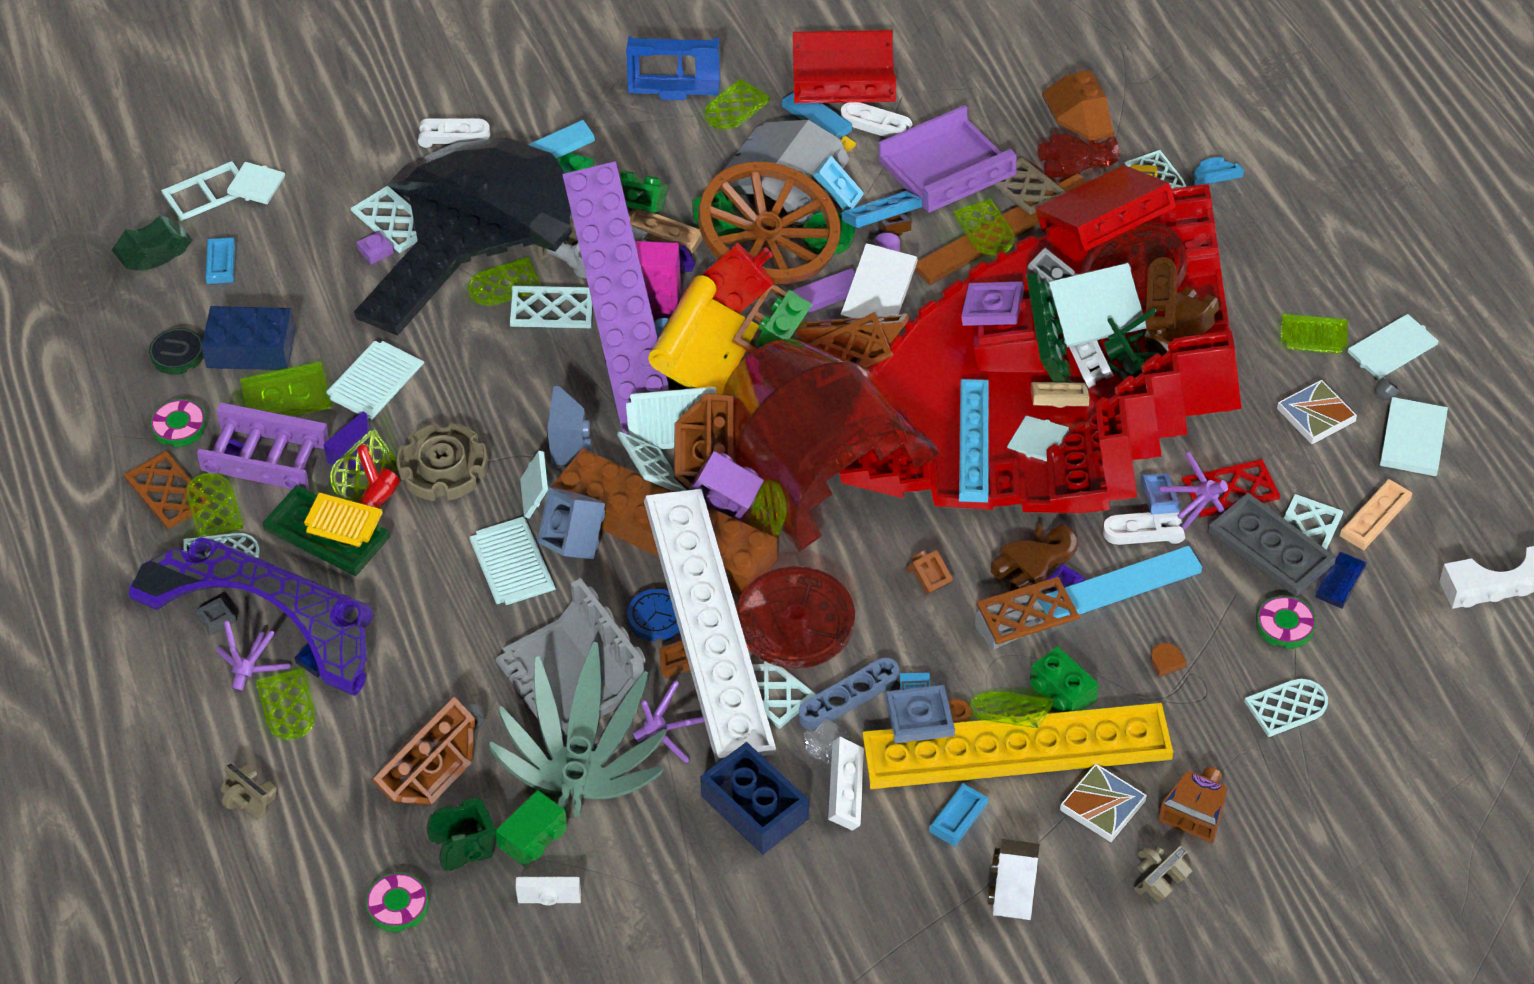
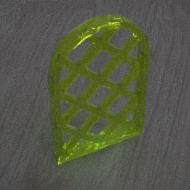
M739 79L708 104L705 110L706 121L717 129L727 130L735 128L770 101V96ZM743 93H752L753 98H743ZM730 94H740V98L731 99ZM741 102V107H731V103ZM744 102H753V106L744 107ZM719 103H728V108H719ZM732 111H741L742 116H732ZM716 112L717 117L709 118L708 113ZM719 112H729V117H720ZM730 120V124H720V121Z
M991 199L953 211L954 218L978 251L987 255H996L1000 251L1004 253L1009 251L1013 246L1014 233ZM973 211L982 213L981 218L973 217ZM985 215L995 216L993 222L985 220ZM998 218L1002 224L996 223ZM969 220L978 222L976 227L967 224ZM984 223L991 226L989 230L980 228L981 224ZM994 226L1003 228L1002 233L993 232ZM980 232L987 235L985 239L976 237L977 233ZM990 235L999 237L997 243L988 240ZM1002 239L1011 240L1008 245L1001 244ZM986 244L995 246L994 250L985 248Z
M526 258L474 275L469 281L468 292L474 302L490 306L512 300V294L508 295V293H512V286L515 283L523 286H540L529 259ZM526 266H528L530 272L524 270ZM509 270L517 272L514 278L506 276ZM521 274L529 276L526 282L518 280ZM492 275L499 277L496 283L488 281ZM532 278L534 279L536 285L530 283ZM503 279L511 281L508 287L500 285ZM476 281L482 283L479 288L472 287V285ZM486 284L493 286L491 292L482 289ZM497 288L505 290L502 296L494 294ZM518 292V297L520 298L533 293ZM479 294L487 296L485 300L479 299L477 297Z
M376 429L370 430L350 450L341 456L332 468L331 485L335 493L343 499L349 501L359 500L363 493L358 495V490L367 488V486L359 485L360 475L366 474L360 471L361 461L358 453L357 457L350 455L370 436V444L364 445L370 448L373 463H381V469L385 468V464L392 465L388 469L391 471L397 467L396 457ZM375 438L377 439V441L379 442V444H380L381 446L374 445V444H375ZM374 449L382 450L381 460L373 459ZM386 453L392 461H386ZM348 459L357 460L356 471L348 470ZM344 461L343 469H339L338 467ZM337 472L343 473L342 483L336 482ZM347 473L355 474V485L347 484ZM346 487L354 488V497L346 496Z
M205 473L196 476L189 482L187 486V502L198 537L243 529L234 490L225 477L215 473ZM213 479L222 482L219 487L211 483ZM197 482L204 484L200 490L193 488ZM226 485L229 491L224 490L222 488ZM207 487L215 490L211 496L203 493ZM190 491L195 493V496L192 499L190 497ZM219 492L227 495L223 502L215 498ZM199 496L208 499L204 505L195 502ZM231 498H232V502H233L234 507L231 506V505H229V504H227V502H228ZM211 502L219 504L215 511L207 508ZM193 506L200 509L196 514L194 512ZM223 507L231 510L228 516L219 513ZM203 511L212 514L208 520L199 517ZM235 513H236L238 522L235 521V520H233V519H231ZM215 517L224 520L220 526L211 523ZM197 521L204 524L200 530Z
M769 479L763 481L758 490L748 522L752 527L763 531L762 524H764L766 533L776 537L778 542L786 517V500L780 485L775 480ZM769 484L772 486V492H770ZM764 496H767L768 506H765ZM771 496L774 498L775 506H772ZM760 510H762L764 520H761ZM766 510H769L770 520L767 518ZM773 510L776 511L777 520H774ZM769 524L772 527V534L769 531Z
M302 668L255 680L265 715V722L273 735L281 739L293 740L305 736L312 729L315 723V708L311 702ZM295 676L292 681L286 679ZM300 676L303 686L296 683ZM280 681L288 684L284 692L276 689ZM274 682L272 686H269L266 683ZM260 687L268 690L264 697ZM292 687L301 690L297 697L288 694ZM272 692L281 695L276 703L268 700ZM304 693H306L308 703L301 700ZM284 698L293 701L289 708L280 705ZM265 703L273 706L269 713H267ZM297 703L306 707L301 714L293 711ZM276 709L285 712L281 719L272 716ZM309 710H311V718L305 716ZM289 714L298 718L293 725L285 722ZM269 720L276 722L277 725L273 728ZM302 720L309 722V725L304 729L297 727ZM281 725L290 729L287 734L278 732Z
M991 691L974 697L971 700L970 709L972 714L979 719L1038 728L1054 705V699ZM1010 700L1012 703L1003 705L1002 701ZM994 703L998 705L997 707L989 708L987 706ZM1030 703L1032 706L1023 708L1021 704ZM1014 706L1018 708L1017 710L1009 711L1007 709ZM983 707L985 710L978 711L976 708ZM1034 709L1038 711L1037 713L1029 714L1027 712ZM1003 710L1005 713L996 715L994 712ZM1023 713L1025 716L1016 718L1014 715Z

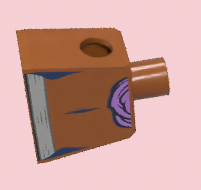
M1206 767L1202 775L1191 771L1186 772L1163 800L1159 821L1213 844L1228 789L1225 785L1219 783L1222 777L1221 772L1213 767Z

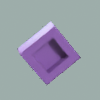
M380 231L357 242L358 250L371 265L394 254L393 246Z

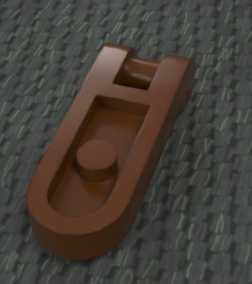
M1157 258L1150 264L1148 269L1146 313L1155 308L1157 311H1165V316H1156V312L1146 320L1147 331L1156 330L1157 327L1176 329L1178 273L1174 262L1169 258Z

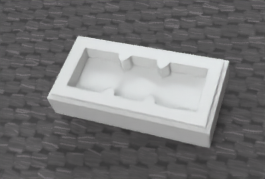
M516 877L518 903H541L543 905L581 903L579 877Z

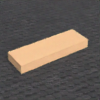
M633 208L629 213L632 226L648 231L647 239L656 242L679 243V246L685 245L690 254L694 253L703 240L700 229L644 210Z
M1388 479L1343 527L1340 537L1364 551L1411 500L1412 492Z

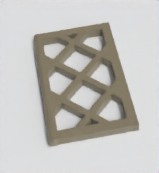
M1024 158L1016 160V168L1022 166L1027 171H1016V175L1012 176L1025 178L1024 183L1010 182L1012 177H1009L1005 182L993 184L1030 215L1036 213L1035 207L1066 193L1065 190ZM1031 178H1037L1043 184L1029 182ZM1009 189H1022L1021 194H1014ZM1027 189L1042 190L1040 195H1026ZM1047 190L1056 193L1054 196H1045ZM1024 201L1038 202V204L1030 207Z

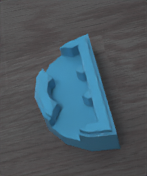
M1222 157L1209 158L1201 161L1200 166L1195 169L1193 184L1195 186L1243 177L1244 170L1238 163L1235 162L1234 165L1224 161Z

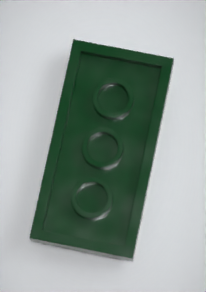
M1037 272L1027 275L1040 361L1054 383H1069L1068 376H1071V370L1067 360L1064 359V355L1067 354V347L1060 335L1063 332L1057 317L1053 297H1051L1047 281L1042 282Z
M296 485L263 521V529L356 577L390 538L389 530L376 525L369 542L363 541L360 547L307 533L308 526L305 525L304 521L318 495Z

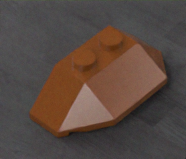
M1078 71L1075 74L1066 75L1042 92L1045 103L1059 125L1072 132L1082 134V137L1088 141L1114 136L1106 95L1092 71Z
M908 314L878 316L888 344L903 329L909 319ZM861 318L802 321L796 332L806 343H810ZM873 321L861 326L859 332L871 336L875 328ZM846 333L835 338L833 344L846 348L851 334ZM857 336L851 351L863 355L869 340ZM874 343L869 357L875 358L884 352L882 345ZM820 345L814 349L823 354L826 346ZM831 348L827 359L836 358V361L840 362L843 352ZM848 355L846 361L851 360L854 356Z
M705 394L674 423V479L687 490H689L700 468L713 451L724 453L733 459V396Z
M452 697L414 731L380 766L371 780L392 802L432 805L472 763L475 718L455 697Z

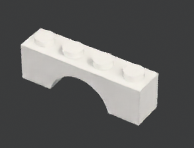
M1534 546L1526 548L1521 565L1511 571H1491L1480 566L1473 559L1444 564L1439 582L1451 608L1471 607L1479 603L1497 602L1504 598L1526 596L1533 593Z

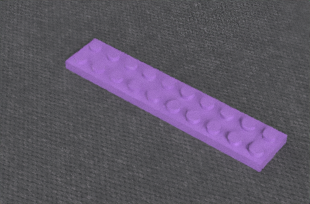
M615 161L563 174V179L622 433L629 435L626 402H631L630 394L670 391L667 376L655 370L648 360L649 353L658 337Z

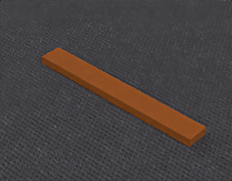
M1077 173L1057 185L1068 192L1087 183V181ZM1047 190L1045 196H1054L1056 193ZM1026 201V202H1025V203L1028 204L1030 207L1033 206V205H1035V204H1038V202H1032V201ZM1017 206L917 261L914 271L931 285L1040 225L1037 214L1030 215L1020 206Z

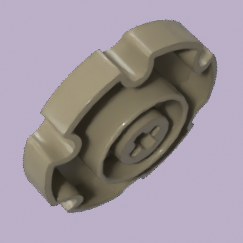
M436 423L416 430L408 436L409 444L400 446L397 453V468L400 480H406L409 492L430 501H435L439 496H445L447 500H454L469 494L477 488L476 479L484 478L488 469L486 446L484 443H479L478 434L468 427L455 423H450L449 426L444 428L439 427Z

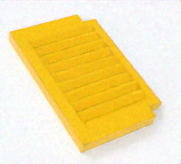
M319 493L304 523L308 526L307 533L360 547L363 541L369 542L383 512L382 509Z

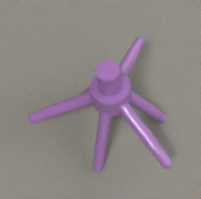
M1187 452L1185 455L1201 483L1197 486L1159 487L1160 492L1196 493L1197 498L1177 515L1179 519H1182L1194 509L1182 525L1183 530L1189 527L1210 501H1213L1217 510L1222 515L1225 510L1218 497L1220 493L1228 490V485L1224 480L1216 483L1212 480L1207 481L1190 452Z
M228 620L224 621L232 657L220 647L216 648V652L233 666L231 672L235 673L232 688L243 691L246 678L251 677L252 673L291 668L289 663L254 666L255 661L274 636L273 631H269L264 639L265 633L261 631L247 658H241L237 652L230 622Z
M678 681L672 683L653 716L647 701L643 700L641 702L647 720L644 721L643 727L633 732L638 742L652 737L663 729H666L667 732L670 729L704 722L703 717L666 724L663 715L671 701L672 695L678 687ZM665 736L662 742L682 761L688 763L689 758Z

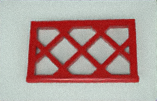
M1263 459L1202 472L1207 481L1212 480L1215 483L1222 481L1216 478L1219 475L1228 473L1235 475L1232 482L1227 483L1228 490L1224 493L1223 497H1218L1225 511L1237 502L1227 501L1231 492L1241 496L1249 493L1261 503L1280 499V494ZM1258 467L1261 473L1259 477L1244 472V470ZM1196 474L1181 478L1185 486H1193L1191 482L1199 480ZM1240 477L1254 483L1250 492L1235 486ZM1259 485L1270 490V494L1261 496L1255 494ZM1188 492L1191 500L1194 501L1197 498L1196 493ZM1214 506L1203 508L1198 515L1201 518L1219 514L1220 512Z

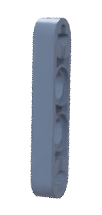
M890 658L878 659L804 701L799 707L800 725L808 730L820 729L893 687L899 680V666L897 662ZM858 682H864L869 685V689L860 692L855 690L853 686ZM834 696H840L845 702L842 705L835 706L829 703V699ZM810 712L813 715L817 714V717L814 718L812 715L807 716V713Z

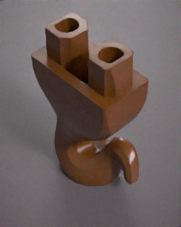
M1185 287L1184 290L1176 295V329L1157 327L1156 330H1146L1144 334L1146 350L1148 352L1159 351L1162 357L1169 351L1168 344L1171 341L1167 340L1202 335L1215 324L1214 315L1219 309L1218 299L1207 295L1200 301L1194 289Z
M1039 524L1034 534V541H1015L1000 548V556L991 563V573L997 579H1002L1010 574L1013 577L1009 580L1011 591L1046 581L1048 573L1052 568L1067 562L1077 551L1078 540L1070 528L1059 524L1047 535L1042 536L1044 528Z

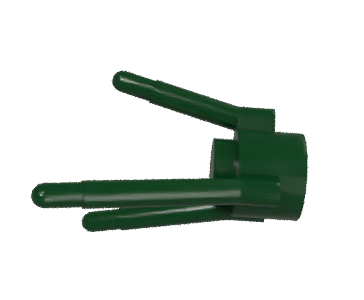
M1153 308L1122 328L1120 330L1123 335L1154 315L1157 310ZM1146 330L1128 338L1126 335L1124 337L1130 345V343L1143 338ZM1115 333L1108 336L1109 339L1104 341V346L1110 360L1114 361L1117 359L1119 364H1121L1128 357V354ZM1160 352L1135 353V355L1143 359L1153 357L1156 353L1160 355Z
M1108 318L1107 321L1127 352L1128 357L1123 361L1124 371L1109 361L1107 363L1111 371L1119 375L1123 380L1128 376H1133L1135 379L1142 373V365L1146 360L1135 355V353H1142L1137 343L1133 344L1134 353L1113 319Z

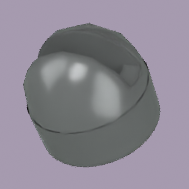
M1383 376L1376 384L1375 392L1378 398L1390 400L1400 392V389Z

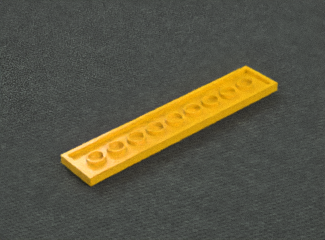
M1162 703L954 723L955 736L902 743H894L892 729L862 732L870 789L1092 768L1095 764L1103 767L1173 759V748Z

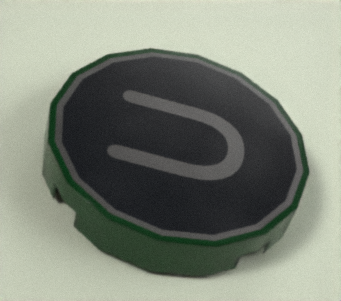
M173 328L164 331L156 336L150 344L149 355L152 364L160 372L169 375L186 373V369L192 366L194 369L204 358L201 347L202 339L196 332L186 328Z

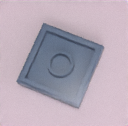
M944 685L885 692V702L894 743L955 736L954 723Z

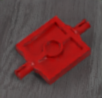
M736 243L700 275L709 277L715 283L716 293L712 299L740 314L774 284V281L768 276L762 265L773 256L772 252L767 253L769 249L765 247L754 257L747 253L739 243Z

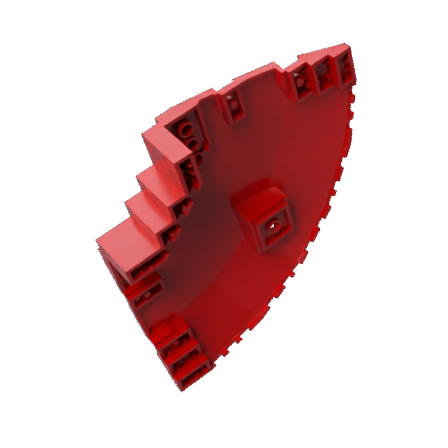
M1209 184L1171 189L1176 208L1087 251L1080 250L1074 233L1057 225H1052L1046 228V235L1038 239L1032 235L1016 243V250L1006 255L1003 251L996 253L997 259L988 264L981 261L968 271L969 277L962 283L956 280L943 290V297L936 303L930 300L918 310L919 316L914 321H908L905 324L906 331L903 335H897L889 344L893 356L872 365L864 377L861 385L862 393L856 397L854 402L855 410L853 414L848 416L846 432H842L840 436L841 483L903 498L904 492L931 489L934 506L993 510V507L1021 504L1023 512L1040 513L1098 512L1110 510L1109 501L1137 498L1133 460L1162 457L1160 438L1188 435L1186 416H1199L1242 409L1234 339L1229 327ZM1137 233H1154V235L1150 237H1134V234ZM1160 233H1163L1162 238H1159ZM1124 236H1128L1127 241L1124 240ZM1169 238L1179 241V245L1182 248L1180 254L1178 255L1174 250L1172 251L1177 263V293L1188 287L1194 289L1200 301L1207 295L1216 297L1219 309L1214 315L1215 324L1202 335L1167 340L1171 341L1168 344L1169 351L1162 357L1156 353L1153 357L1145 358L1146 362L1142 365V373L1135 379L1133 376H1128L1123 380L1112 371L1113 377L1107 380L1103 378L1095 382V386L1088 388L1089 406H1065L1058 408L1047 405H1033L1031 383H1054L1041 363L1026 278L1027 267L1033 259L1046 248L1074 270V274L1080 275L1101 270L1110 255L1103 260L1098 255L1104 250V246H1108L1113 242L1119 244L1113 251L1115 253L1119 249L1136 242H1157L1170 249V245L1166 242ZM1155 243L1134 244L1116 253L1132 269L1131 274L1135 288L1140 290L1137 291V295L1140 299V305H1143L1141 306L1143 314L1146 313V305L1144 304L1147 302L1141 301H1147V290L1141 289H1147L1149 266L1154 260L1161 258L1168 251L1165 247ZM1148 245H1153L1155 247V250L1152 254H1147L1145 252V249ZM1139 246L1140 253L1132 255V247ZM1170 253L1166 258L1171 259L1175 264L1174 257ZM1111 257L1103 269L1118 266L1119 264ZM1092 264H1096L1097 267L1093 268ZM1023 282L1024 293L1017 324L963 325L961 316L969 283ZM1157 311L1156 316L1164 315V311ZM1147 328L1124 334L1123 336L1126 335V337L1128 338L1132 335H1135L1141 331L1146 330ZM1061 333V338L1065 340L1063 333ZM1144 337L1130 343L1134 353V343L1139 345L1142 352H1148L1144 345ZM1109 338L1097 340L1106 360L1124 371L1123 363L1119 364L1117 359L1111 361L1106 352L1104 341ZM1067 347V354L1064 355V359L1067 360L1071 370L1068 382L1086 384L1070 348ZM1098 365L1090 369V372L1100 368V366ZM961 379L989 380L988 502L959 501ZM1025 416L1044 421L1050 420L1051 423L1069 427V432L1059 447L1053 444L1046 450L1047 461L1032 456L1027 457L1026 454L1007 448Z

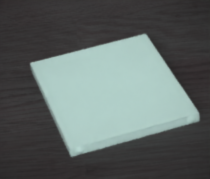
M1128 263L1049 282V289L1053 296L1065 339L1064 343L1067 347L1108 338L1109 335L1114 334L1107 321L1108 318H1112L1119 330L1143 315L1130 271L1131 267ZM1146 321L1142 322L1129 332L1145 329Z

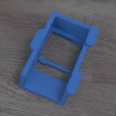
M628 36L626 48L628 93L659 94V97L663 100H684L687 95H719V38H713V40L636 39ZM678 55V68L676 70L678 75H640L639 56ZM682 55L695 57L696 76H682L684 74Z

